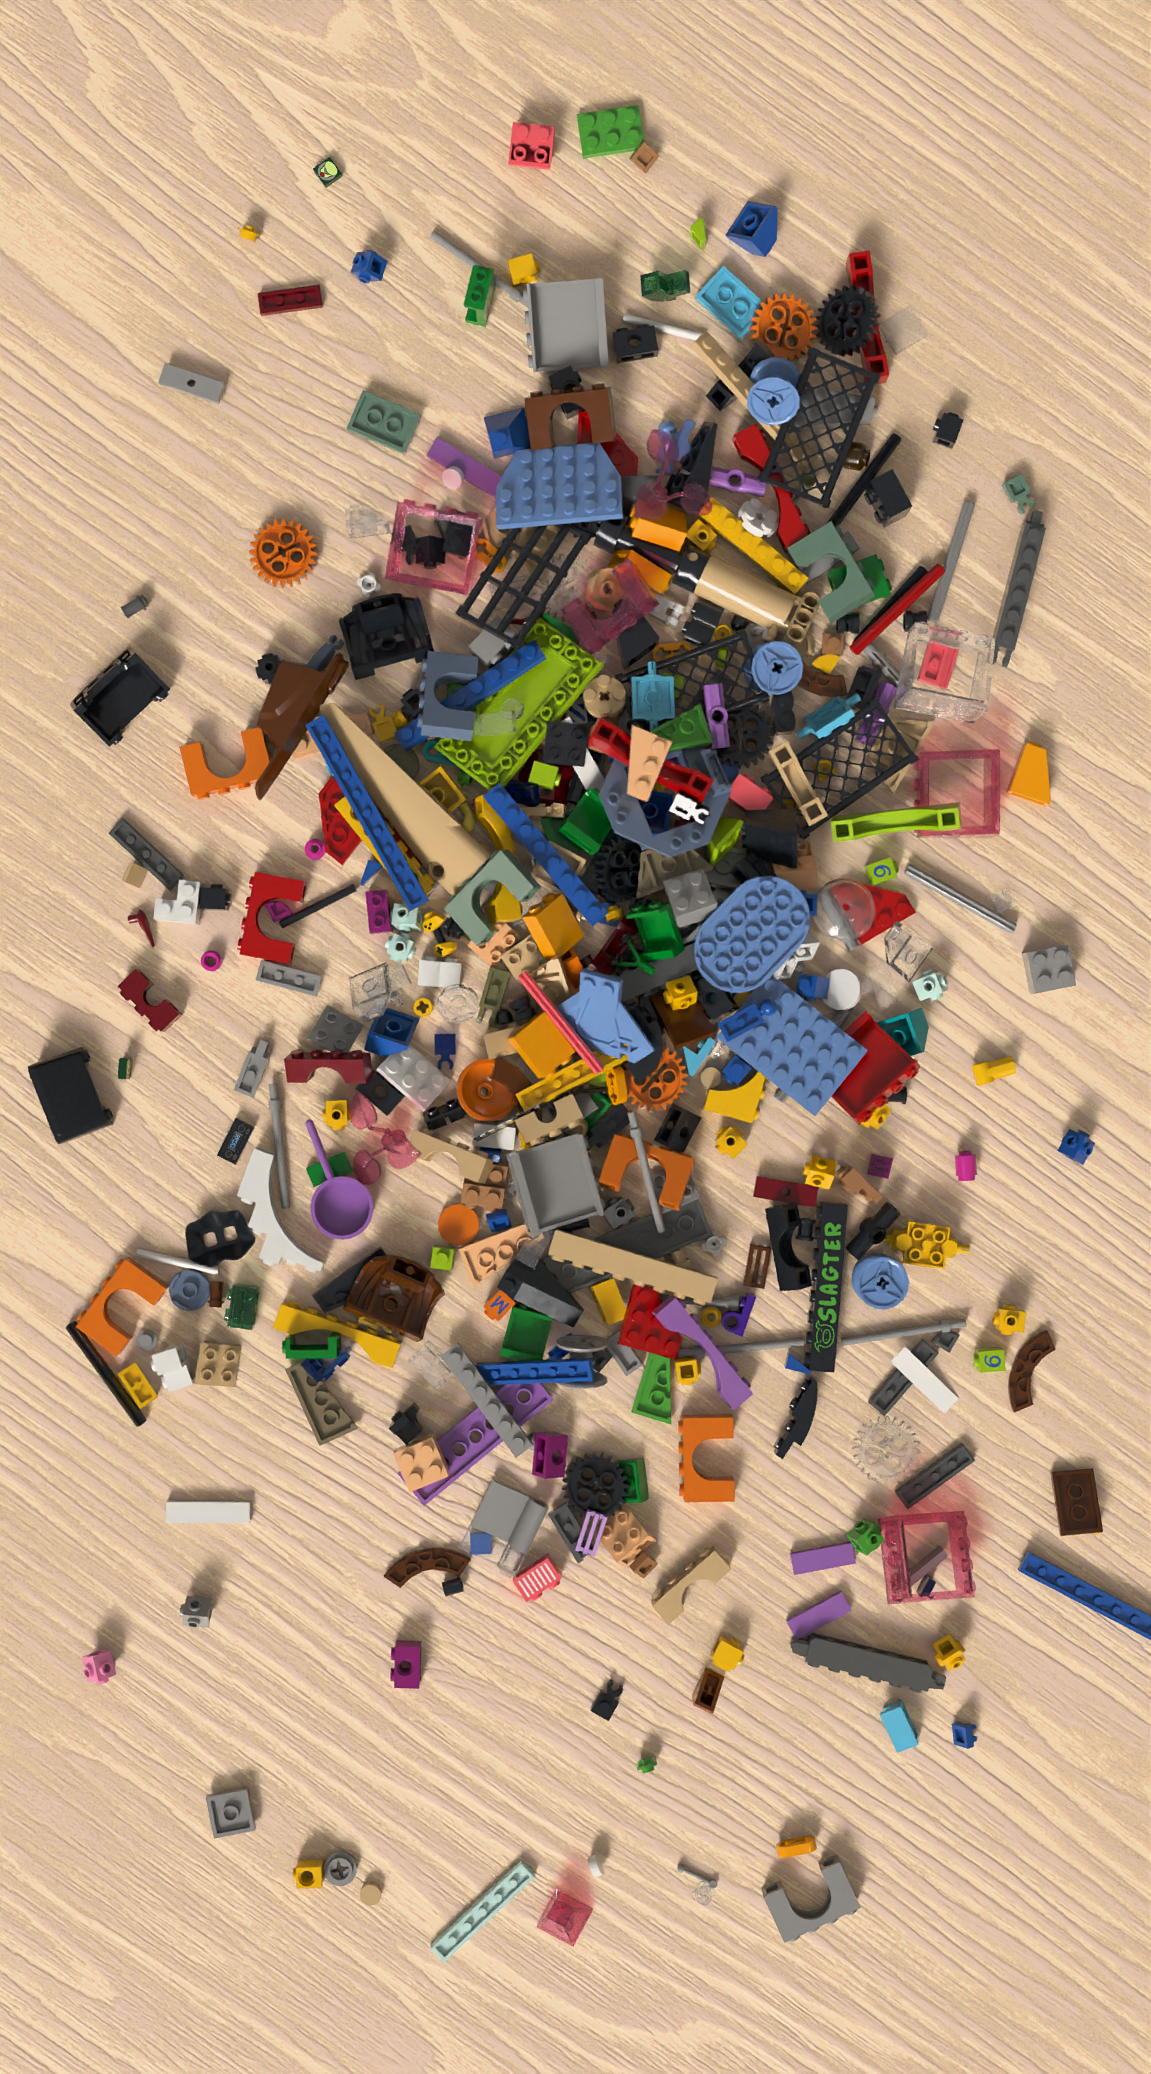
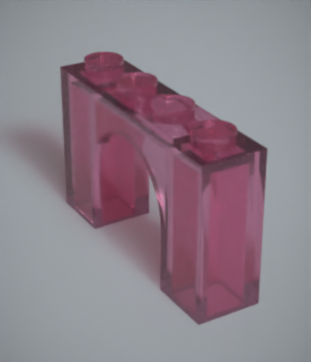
M630 559L625 560L611 571L623 593L621 606L613 616L604 620H596L587 604L578 597L561 609L581 646L591 655L600 651L605 644L617 638L621 632L633 626L637 620L645 614L652 612L659 605L640 570Z

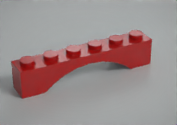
M870 250L849 253L846 260L849 287L850 285H854L857 288L859 286L864 291L870 292V296L874 297ZM861 307L857 310V315L860 313ZM874 326V330L878 333L871 334L873 342L866 341L867 349L860 347L862 368L879 374L881 377L878 384L886 383L889 371L879 326ZM864 376V382H867L869 378Z
M757 424L734 434L732 441L741 460L750 463L760 472H763L771 448L766 446L764 431L758 429ZM771 473L770 479L783 484L780 473ZM772 486L779 508V525L776 535L784 553L789 552L788 547L811 533L807 524L802 523L800 518L802 516L801 510L798 505H794L791 499L793 494Z
M600 718L587 744L629 766L631 738L619 727ZM664 760L656 782L676 793L680 790L698 799V805L701 804L714 781L695 769L687 768L668 760Z

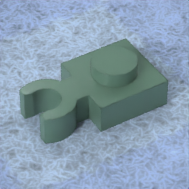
M1023 474L1003 483L1002 486L1011 504L1016 501L1018 502L1017 509L1021 515L1025 513L1024 504H1027L1031 510L1035 508L1033 500L1027 497L1031 494V490Z

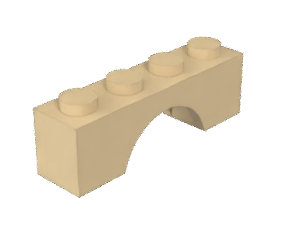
M788 741L769 750L768 753L807 825L810 826L827 817L828 815L806 778Z
M421 1128V1131L413 1129L405 1150L406 1154L421 1160L431 1161L436 1155L448 1152L457 1160L460 1176L485 1184L494 1161L487 1158L488 1153L476 1150V1153L469 1150L470 1146L460 1142L455 1145L451 1143V1138L440 1135L439 1138L433 1136V1131L426 1128Z
M714 1546L710 1549H704L699 1554L700 1558L693 1563L691 1561L683 1569L684 1572L679 1577L677 1575L672 1577L667 1583L668 1586L663 1591L659 1589L652 1596V1607L668 1625L684 1612L682 1595L690 1583L701 1579L717 1583L731 1570L730 1564Z

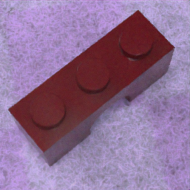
M135 969L118 985L121 989L119 993L125 1000H131L136 1005L134 1009L142 1017L145 1015L150 1020L148 1024L155 1031L165 1032L183 1014L169 999H164L157 1006L150 1005L146 995L154 984L140 969Z

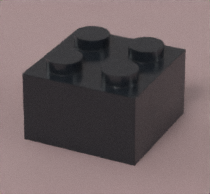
M893 469L870 480L865 489V500L868 505L873 506L875 519L879 524L882 523L884 528L906 517L912 508V504Z

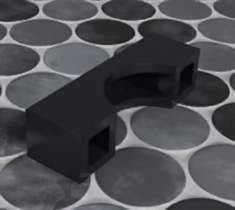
M783 1204L766 1208V1220L780 1291L801 1290L812 1286L809 1265L801 1262L792 1248V1234L795 1228L801 1224L798 1204Z

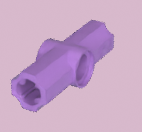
M714 466L711 467L709 486L727 489L731 493L741 492L759 497H764L766 483L757 480L759 476L746 474L738 469L727 470ZM736 477L740 480V484L732 485L729 479Z
M881 681L874 697L879 700V703L888 715L889 707L897 688L892 684ZM877 709L872 711L874 721H885ZM863 720L858 733L867 734L869 727L867 721ZM872 723L870 734L877 736L883 724ZM856 736L855 740L865 745L866 737ZM870 737L867 746L872 747L876 738Z
M722 683L704 685L705 719L713 741L711 749L730 747L727 727L728 713L725 710ZM715 710L721 714V719L718 722H715L712 718Z

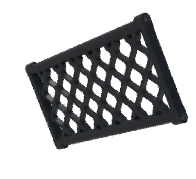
M809 347L807 352L808 358L796 386L800 399L802 394L811 393L815 401L813 405L804 407L799 400V409L796 414L803 413L807 424L796 427L792 419L781 424L764 470L760 472L757 480L809 500L823 508H829L831 503L830 497L875 384H878L881 376L824 353L814 347ZM819 357L831 363L820 367L816 362V358ZM836 365L850 370V372L839 375ZM833 367L836 378L826 381L822 370ZM855 372L868 377V381L859 383ZM810 373H819L823 383L812 387L808 382ZM852 375L856 386L845 389L841 378ZM839 381L842 392L831 395L828 384ZM825 387L828 398L818 401L814 390ZM858 389L862 394L860 401L851 403L847 392ZM839 395H844L848 406L842 409H837L833 400ZM831 401L834 412L823 415L820 404ZM817 407L820 418L810 421L806 410ZM850 409L854 414L852 422L843 423L839 412ZM836 415L840 426L829 429L825 419ZM823 421L826 432L815 435L812 424ZM809 427L813 437L802 441L798 430ZM842 429L846 434L844 442L835 443L831 432ZM795 433L799 444L788 447L784 442L786 434ZM828 435L832 446L821 449L818 438ZM815 441L818 452L807 455L804 444ZM796 447H801L805 455L799 461H794L790 450ZM829 449H834L838 454L836 462L827 463L823 453ZM787 453L791 464L780 467L776 462L779 454ZM821 455L824 466L813 469L810 458ZM807 461L810 472L800 475L796 464ZM788 467H793L797 478L791 481H786L782 470ZM821 469H826L831 475L828 482L819 483L815 473ZM771 473H780L783 484L770 479ZM813 475L816 486L805 489L802 478ZM799 481L803 491L792 488L788 484ZM817 488L823 495L819 499L807 493Z
M744 628L736 631V634L656 662L657 675H659V670L668 668L673 673L672 677L678 674L686 679L683 689L674 686V689L680 692V696L675 703V710L680 708L687 712L693 708L695 701L705 704V701L700 699L698 695L701 688L705 685V679L708 674L718 677V683L721 680H725L732 684L729 695L723 693V696L726 698L725 710L728 714L759 702L765 703L770 701L768 693L760 687L761 693L759 694L751 690L754 681L753 674L745 671L744 665L749 659L752 667L754 655ZM742 640L747 654L737 651L738 641ZM726 646L731 651L728 661L717 657L719 648ZM705 653L712 659L707 669L697 663L698 656ZM734 653L743 656L745 659L741 668L730 663ZM686 660L692 665L688 676L678 672L679 663ZM714 660L725 664L722 675L711 671ZM648 666L626 674L619 673L614 675V677L622 685L626 682L631 685V677L648 675ZM695 667L704 670L706 673L702 682L691 677ZM727 667L738 670L735 681L724 677ZM741 673L747 674L752 678L748 688L739 685L737 682ZM688 681L699 685V690L695 696L685 691ZM735 686L745 690V699L736 701L732 698L731 694ZM626 693L625 706L632 725L639 728L637 722L643 723L648 726L647 731L650 732L649 723L642 720H632L631 696L628 697ZM683 694L693 698L690 709L679 705ZM715 710L713 712V719L721 717L719 711Z
M876 697L868 701V705L856 712L855 716L847 724L840 725L830 735L816 740L795 755L803 772H812L814 774L813 784L811 785L813 790L822 789L826 791L825 801L822 805L828 816L810 826L806 823L804 828H801L796 821L797 832L803 840L809 837L812 831L910 763L912 765L918 761L917 755L907 745ZM877 709L885 721H874L872 711ZM861 719L869 723L867 734L857 733L855 731V723ZM872 723L883 724L884 728L881 737L870 734ZM887 725L896 736V739L885 737ZM844 731L852 736L849 746L838 744L837 736ZM855 735L866 737L863 749L853 747ZM870 737L881 740L879 751L867 749ZM884 740L895 742L893 754L882 752ZM898 743H901L908 754L904 758L896 753ZM825 744L834 747L831 759L823 758L820 755V748ZM838 747L849 750L846 761L835 759ZM852 750L863 752L862 763L850 762ZM867 752L878 754L876 766H869L864 763ZM881 755H889L893 758V765L887 770L879 766ZM808 756L817 759L814 771L803 768V760ZM819 760L831 761L829 773L818 771ZM835 762L846 764L843 776L832 773ZM850 764L861 767L858 778L847 776ZM864 767L875 769L876 777L869 782L862 779ZM775 769L770 774L766 773L760 777L782 809H788L782 799H794L783 795L785 782L782 778H778L781 776L779 771ZM817 774L829 777L826 788L815 786ZM833 776L843 779L840 791L830 789V781ZM847 779L858 782V790L852 794L844 790ZM774 780L782 783L780 795L777 794L770 784ZM830 791L839 792L841 795V802L835 806L827 803Z

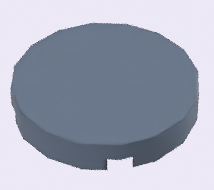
M194 1269L183 1270L177 1273L170 1282V1297L173 1304L179 1309L185 1311L197 1310L203 1307L210 1298L211 1284L207 1276L201 1271Z

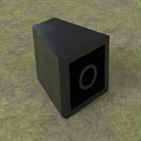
M630 597L626 600L622 598L616 602L612 612L614 630L624 670L652 651L654 647L659 645L660 637Z
M796 809L745 810V819H741L744 822L741 832L746 834L742 835V848H746V856L753 852L757 857L762 858L763 861L797 869Z

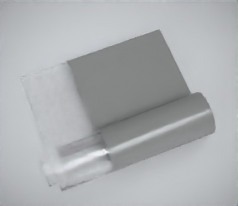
M491 1480L459 1549L496 1564L500 1569V1573L508 1578L516 1576L549 1507L535 1498Z

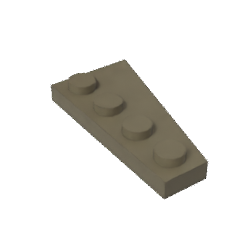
M306 1360L285 1369L319 1446L358 1429L355 1422Z

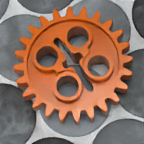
M786 292L781 294V298H779V295L776 293L773 295V300L767 297L765 299L766 304L764 302L759 303L760 309L753 311L757 317L750 319L751 322L755 323V325L749 327V330L755 331V334L750 339H756L757 342L761 340L775 355L774 357L787 358L791 362H794V357L797 360L801 359L800 353L805 355L808 352L806 347H813L809 340L816 339L812 332L817 330L818 327L812 326V323L817 319L810 318L814 311L806 310L809 303L801 305L802 297L795 301L794 294L787 298ZM773 310H777L780 313V320L773 318ZM786 310H789V315H788L787 319H785V318H786ZM793 316L799 318V326H795L792 323ZM782 324H784V328L787 329V331L784 332L783 334H782L783 329L780 328V326H781ZM767 331L774 333V341H770L767 338ZM780 337H781V342H780V345H781V346L778 347L777 344H778V341H779V339H780ZM787 337L793 338L794 347L788 346L786 342Z
M285 518L282 519L281 524H278L277 520L274 519V526L267 522L266 530L261 527L259 528L262 533L261 535L254 534L257 542H250L251 546L255 548L249 550L250 555L255 556L250 559V562L257 563L254 565L253 570L259 571V578L265 576V583H269L272 580L273 587H276L278 582H280L282 588L285 587L287 582L290 587H293V581L300 585V577L307 580L308 578L305 573H313L310 565L317 564L312 559L318 556L317 552L312 551L317 548L316 544L311 543L314 540L313 536L306 537L309 533L308 529L301 531L302 524L299 523L295 527L293 520L290 521L289 525L286 523ZM286 535H291L293 539L290 543L285 544L282 542ZM267 545L274 546L272 553L267 554L264 552ZM284 550L287 556L283 557L280 551ZM300 553L303 555L301 561H292L295 554ZM278 563L284 564V569L281 572L274 571V567Z
M669 1047L665 1049L660 1064L652 1072V1074H656L664 1063L667 1064L666 1068L657 1077L659 1082H652L644 1093L641 1090L651 1078L647 1076L642 1085H636L633 1081L634 1076L627 1067V1071H624L626 1075V1088L629 1090L627 1097H634L632 1104H635L637 1101L640 1102L639 1109L646 1105L648 1112L651 1106H654L656 1112H658L659 1106L666 1110V1104L669 1103L672 1106L674 1098L679 1101L681 1100L677 1095L679 1092L685 1093L681 1089V1085H688V1083L682 1081V1078L688 1076V1074L682 1073L686 1066L679 1065L683 1060L682 1058L675 1059L677 1052H673L671 1055L668 1054ZM666 1071L674 1073V1080L670 1083H666L663 1080V1074ZM652 1087L660 1088V1097L656 1099L651 1098L649 1094Z

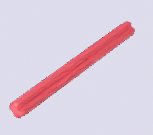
M527 971L522 972L518 976L521 983L595 1074L600 1073L604 1066Z

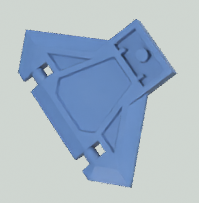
M588 969L582 970L580 991L556 1008L588 1048L619 1059L622 1058V1054L628 1055V1061L636 1063L655 1051L653 1045L621 1002L623 979Z

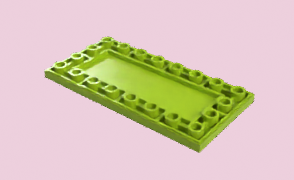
M541 618L529 631L522 647L535 640L547 659L469 710L475 712L474 731L471 741L441 738L434 746L438 752L489 791L498 783L503 788L507 785L545 738L547 721L558 722L584 691L588 683L593 680L604 666L602 662ZM515 648L510 655H512L519 649Z

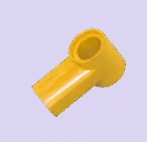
M1012 1056L991 1062L985 1061L971 1066L977 1086L994 1082L995 1079L1016 1073V1066Z

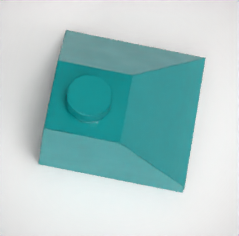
M922 1007L877 1022L910 1056L924 1052L929 1026Z

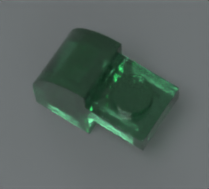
M658 270L640 275L642 297L650 301L676 300L677 296L690 293L689 272L686 270L667 275Z

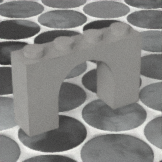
M837 1854L819 1862L821 1873L829 1888V1894L826 1902L817 1910L802 1911L796 1908L790 1902L781 1880L762 1889L764 1900L784 1943L796 1941L801 1935L807 1932L813 1933L820 1926L833 1924L838 1918L844 1915H852L857 1912V1909L861 1908Z

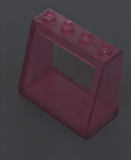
M403 499V503L397 502L384 579L469 595L473 587L483 521L482 518L478 517L479 513L466 511L465 515L457 513L458 509L445 507V511L436 509L437 505L424 503V507L417 506L416 501ZM407 513L473 526L464 585L399 573Z
M1000 749L933 751L917 754L918 761L913 763L914 770H917V778H914L913 783L914 791H917V799H914L913 807L929 806V761L984 759L983 826H961L960 829L941 831L914 830V833H917V838H993L1000 834Z
M964 1511L893 1515L878 1519V1525L882 1529L881 1534L885 1539L881 1543L888 1605L975 1597L976 1585L972 1577L973 1563L970 1559V1540L967 1537L966 1530L968 1523ZM947 1522L956 1590L912 1594L904 1525Z

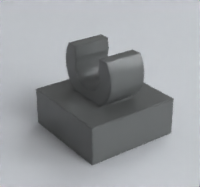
M605 1349L593 1352L594 1369L599 1373L612 1358V1355Z

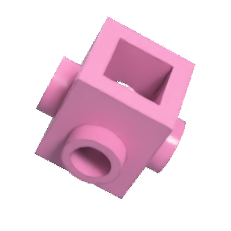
M99 1649L82 1657L83 1672L88 1682L103 1684L108 1682L110 1677L116 1675L115 1661L112 1658L111 1650Z

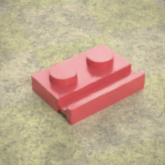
M930 639L927 643L917 681L935 687L938 686L944 690L947 689L959 649Z

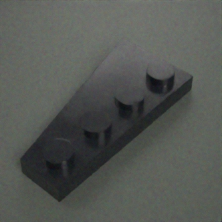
M381 1246L312 1295L324 1313L345 1304L360 1271L370 1260L377 1256H388Z

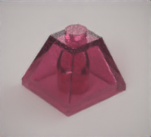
M556 1889L536 1927L574 1947L593 1908Z

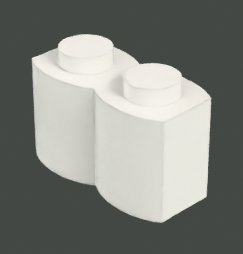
M424 956V960L419 962L418 985L460 989L462 963H458V959L445 958V962H439L437 957Z

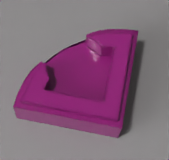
M273 901L265 903L274 923L293 914L292 910L283 903Z

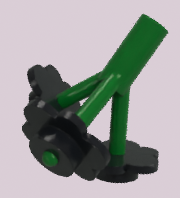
M631 933L624 934L620 939L621 943L617 945L618 948L627 944L630 950L623 952V962L620 961V953L616 954V958L613 957L611 962L612 970H616L617 976H620L621 966H628L630 970L639 967L650 975L656 972L655 967L640 958L639 953L643 950L637 949L631 943L633 939L639 936L638 934L633 936Z

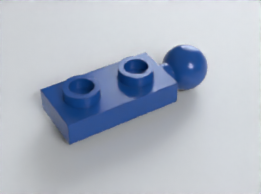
M765 999L760 1007L757 1008L755 1003L720 1021L717 1025L728 1042L765 1022L762 1015H773L777 1011V1004L772 999Z

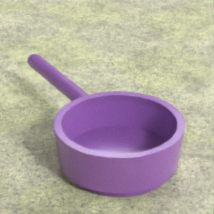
M308 1119L305 1124L327 1178L316 1189L311 1200L310 1210L313 1222L328 1237L341 1240L353 1238L361 1234L372 1219V1197L368 1189L359 1181L350 1177L334 1176L313 1120Z

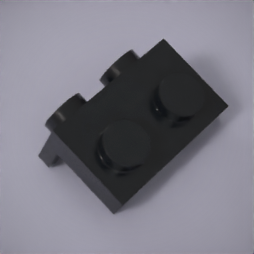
M454 509L450 511L441 548L442 552L458 556V559L461 560L471 554L473 544L470 541L472 535H475L478 526L475 523L476 516Z

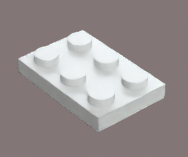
M410 1044L407 1050L389 1055L377 1068V1071L423 1112L451 1082L448 1077Z

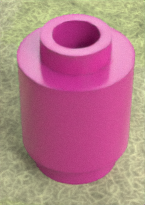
M959 1151V1155L955 1156L958 1181L975 1180V1175H977L976 1155L972 1154L971 1151Z

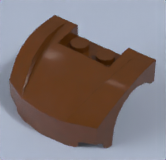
M395 1255L377 1256L370 1260L360 1271L342 1310L361 1318L363 1316L399 1331V1334L419 1342L424 1338L425 1328L432 1310L445 1295V1291L442 1290L441 1284L435 1279V1275L419 1263Z

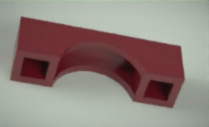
M299 1049L291 1051L284 1058L287 1083H307L314 1077L316 1069L321 1067L337 1071L345 1083L366 1084L373 1077L370 1053H362V1050H353L351 1052H343L342 1050H333L331 1052L313 1050L311 1052H304Z

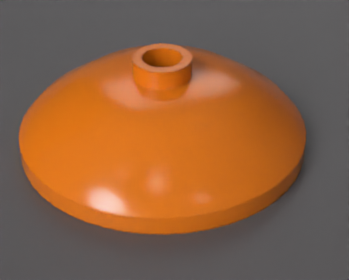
M480 1059L470 1063L461 1072L457 1082V1097L460 1105L467 1114L480 1121H496L505 1117L511 1112L517 1101L512 1092L504 1085L490 1079L495 1059ZM482 1088L486 1090V1095L481 1094Z

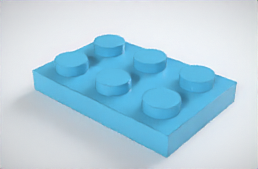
M724 265L695 296V300L740 341L751 331L749 327L755 325L750 319L757 317L753 311L760 309L758 304L763 302Z

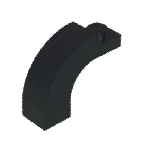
M760 340L738 366L750 379V375L758 363L775 355ZM722 380L717 381L706 395L719 411L737 399Z
M640 1005L632 1009L630 1013L655 1048V1051L636 1063L630 1062L626 1065L638 1083L657 1068L666 1049V1034L661 1020L658 1017L651 1021L649 1019L651 1018L649 1011Z

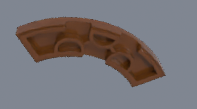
M802 659L803 672L797 684L799 687L813 694L827 697L848 695L844 675H826L816 672L807 666Z
M495 1058L490 1079L501 1083L512 1092L518 1102L519 1113L521 1114L524 1110L515 1094L532 1086V1084L514 1065L505 1060ZM540 1109L535 1112V1115L542 1122V1110Z
M1044 1330L1031 1338L1021 1348L1012 1364L1008 1379V1395L1014 1413L1034 1405L1030 1391L1033 1370L1046 1355L1056 1350L1048 1330Z
M445 1548L421 1549L399 1559L387 1570L383 1577L399 1588L413 1576L427 1570L445 1571L460 1577L471 1558L457 1551Z

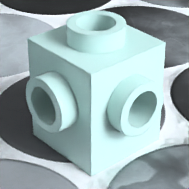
M402 901L401 904L394 903V909L390 912V922L399 932L421 931L424 910L419 906L410 911L405 901Z
M403 932L400 935L394 933L393 937L389 936L385 944V948H387L386 953L390 954L389 959L400 964L402 960L407 962L409 958L412 959L417 949L414 947L415 942L411 941L412 936ZM398 943L404 945L402 951H397L396 945Z
M933 969L923 972L921 973V978L912 982L920 1001L931 998V1001L943 997L942 993L948 990V980L941 973V970L933 972Z

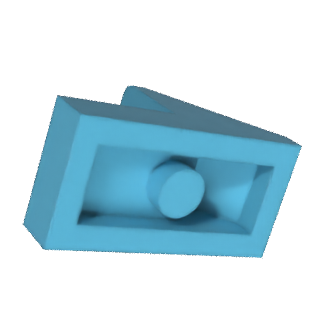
M710 1037L699 1042L696 1047L698 1050L697 1054L687 1047H682L687 1071L692 1077L716 1042Z

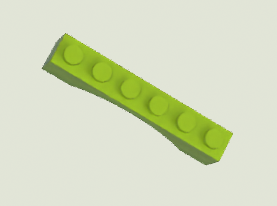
M960 802L834 816L831 820L833 842L856 840L872 835L898 831L960 829L962 825Z

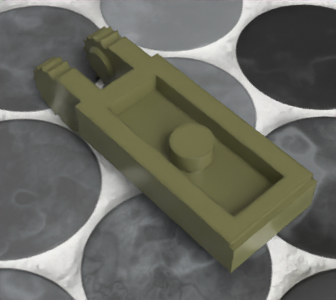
M490 966L479 1004L480 1009L476 1023L481 1024L485 1008L493 1010L488 1022L489 1027L493 1028L497 1012L501 1008L510 971Z

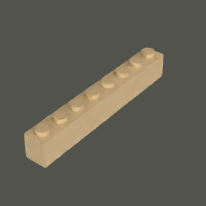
M560 1229L555 1230L548 1253L552 1255L551 1259L564 1262V1259L572 1261L573 1266L579 1268L589 1266L592 1267L593 1272L603 1275L605 1272L613 1274V1278L622 1281L625 1278L632 1279V1283L644 1287L645 1284L653 1286V1290L665 1293V1290L674 1292L673 1296L685 1299L688 1296L694 1298L693 1302L705 1305L706 1302L711 1303L718 1280L717 1277Z

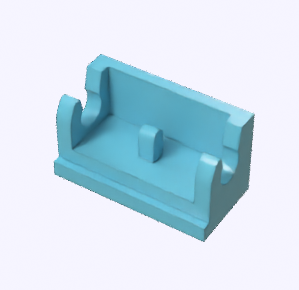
M902 1699L882 1708L883 1711L880 1712V1717L897 1753L917 1746L919 1744V1735Z

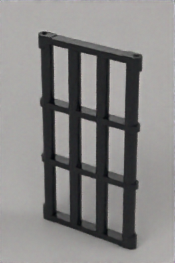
M569 523L557 524L561 529L541 558L531 551L548 525L537 526L524 548L513 542L522 528H512L507 537L501 541L502 544L485 571L481 572L479 580L455 614L520 650L525 643L524 639L540 614L546 610L547 603L563 578L567 577L568 570L592 536ZM571 532L579 536V539L559 568L550 563V560L567 533ZM511 548L520 554L501 582L491 575L508 549ZM529 558L538 563L522 590L518 591L510 587V584L526 559ZM547 568L556 573L538 602L530 598L528 594L544 569ZM489 582L498 587V589L477 619L468 614V611L486 583ZM507 592L515 596L516 599L497 629L486 624V621L504 593ZM523 602L533 606L534 609L516 638L513 639L504 634Z

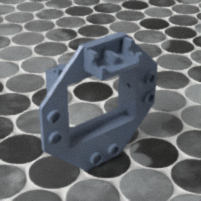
M696 747L667 753L665 760L677 757L681 766L695 769L714 780L705 798L698 805H705L710 808L708 815L701 813L706 818L703 824L695 821L655 836L651 832L638 799L627 794L629 766L614 759L598 794L614 833L640 844L642 851L649 848L669 858L709 844L732 791V786L727 780L716 750L711 751V749L706 750Z

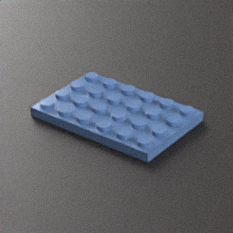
M772 975V978L751 992L735 1013L753 1003L759 1008L765 999L774 1000L777 1004V1011L771 1016L762 1015L765 1022L728 1042L721 1031L716 1038L813 1116H816L868 1050L779 979L775 980L774 975Z

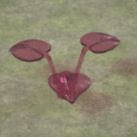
M657 429L651 430V434L647 439V451L656 462H664V467L653 485L644 484L639 488L635 499V517L661 518L667 512V502L676 497H682L681 506L687 512L694 515L709 514L712 511V505L706 490L701 485L694 482L687 483L683 487V492L669 496L667 495V489L664 486H659L669 466V462H675L678 459L679 449L675 440L669 434Z
M361 1092L355 1093L349 1107V1118L352 1124L360 1130L368 1127L369 1130L384 1133L381 1139L384 1147L371 1155L367 1150H360L353 1159V1171L357 1180L363 1185H371L376 1183L381 1176L380 1164L374 1159L376 1155L387 1150L389 1164L396 1169H403L413 1164L419 1158L421 1152L411 1144L402 1130L390 1131L389 1128L373 1127L372 1125L377 1122V1112L373 1104Z

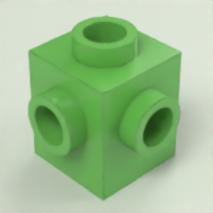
M866 1519L856 1523L854 1528L846 1534L854 1548L865 1556L876 1550L885 1540L881 1534L882 1529L876 1522H870Z

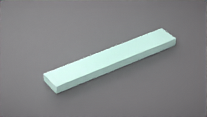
M521 1859L431 1943L430 1948L445 1963L536 1877V1874Z

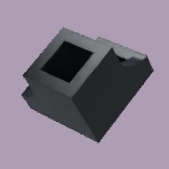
M415 1402L403 1413L398 1411L391 1418L393 1422L389 1426V1430L394 1435H397L406 1445L423 1430L416 1416L420 1408Z

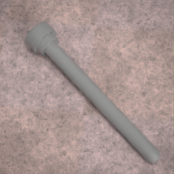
M659 1294L662 1302L670 1296ZM730 1294L726 1298H712L711 1303L706 1302L705 1306H722L725 1309H729V1311L738 1312L739 1295ZM688 1296L682 1299L685 1304L701 1305L693 1302L694 1298Z

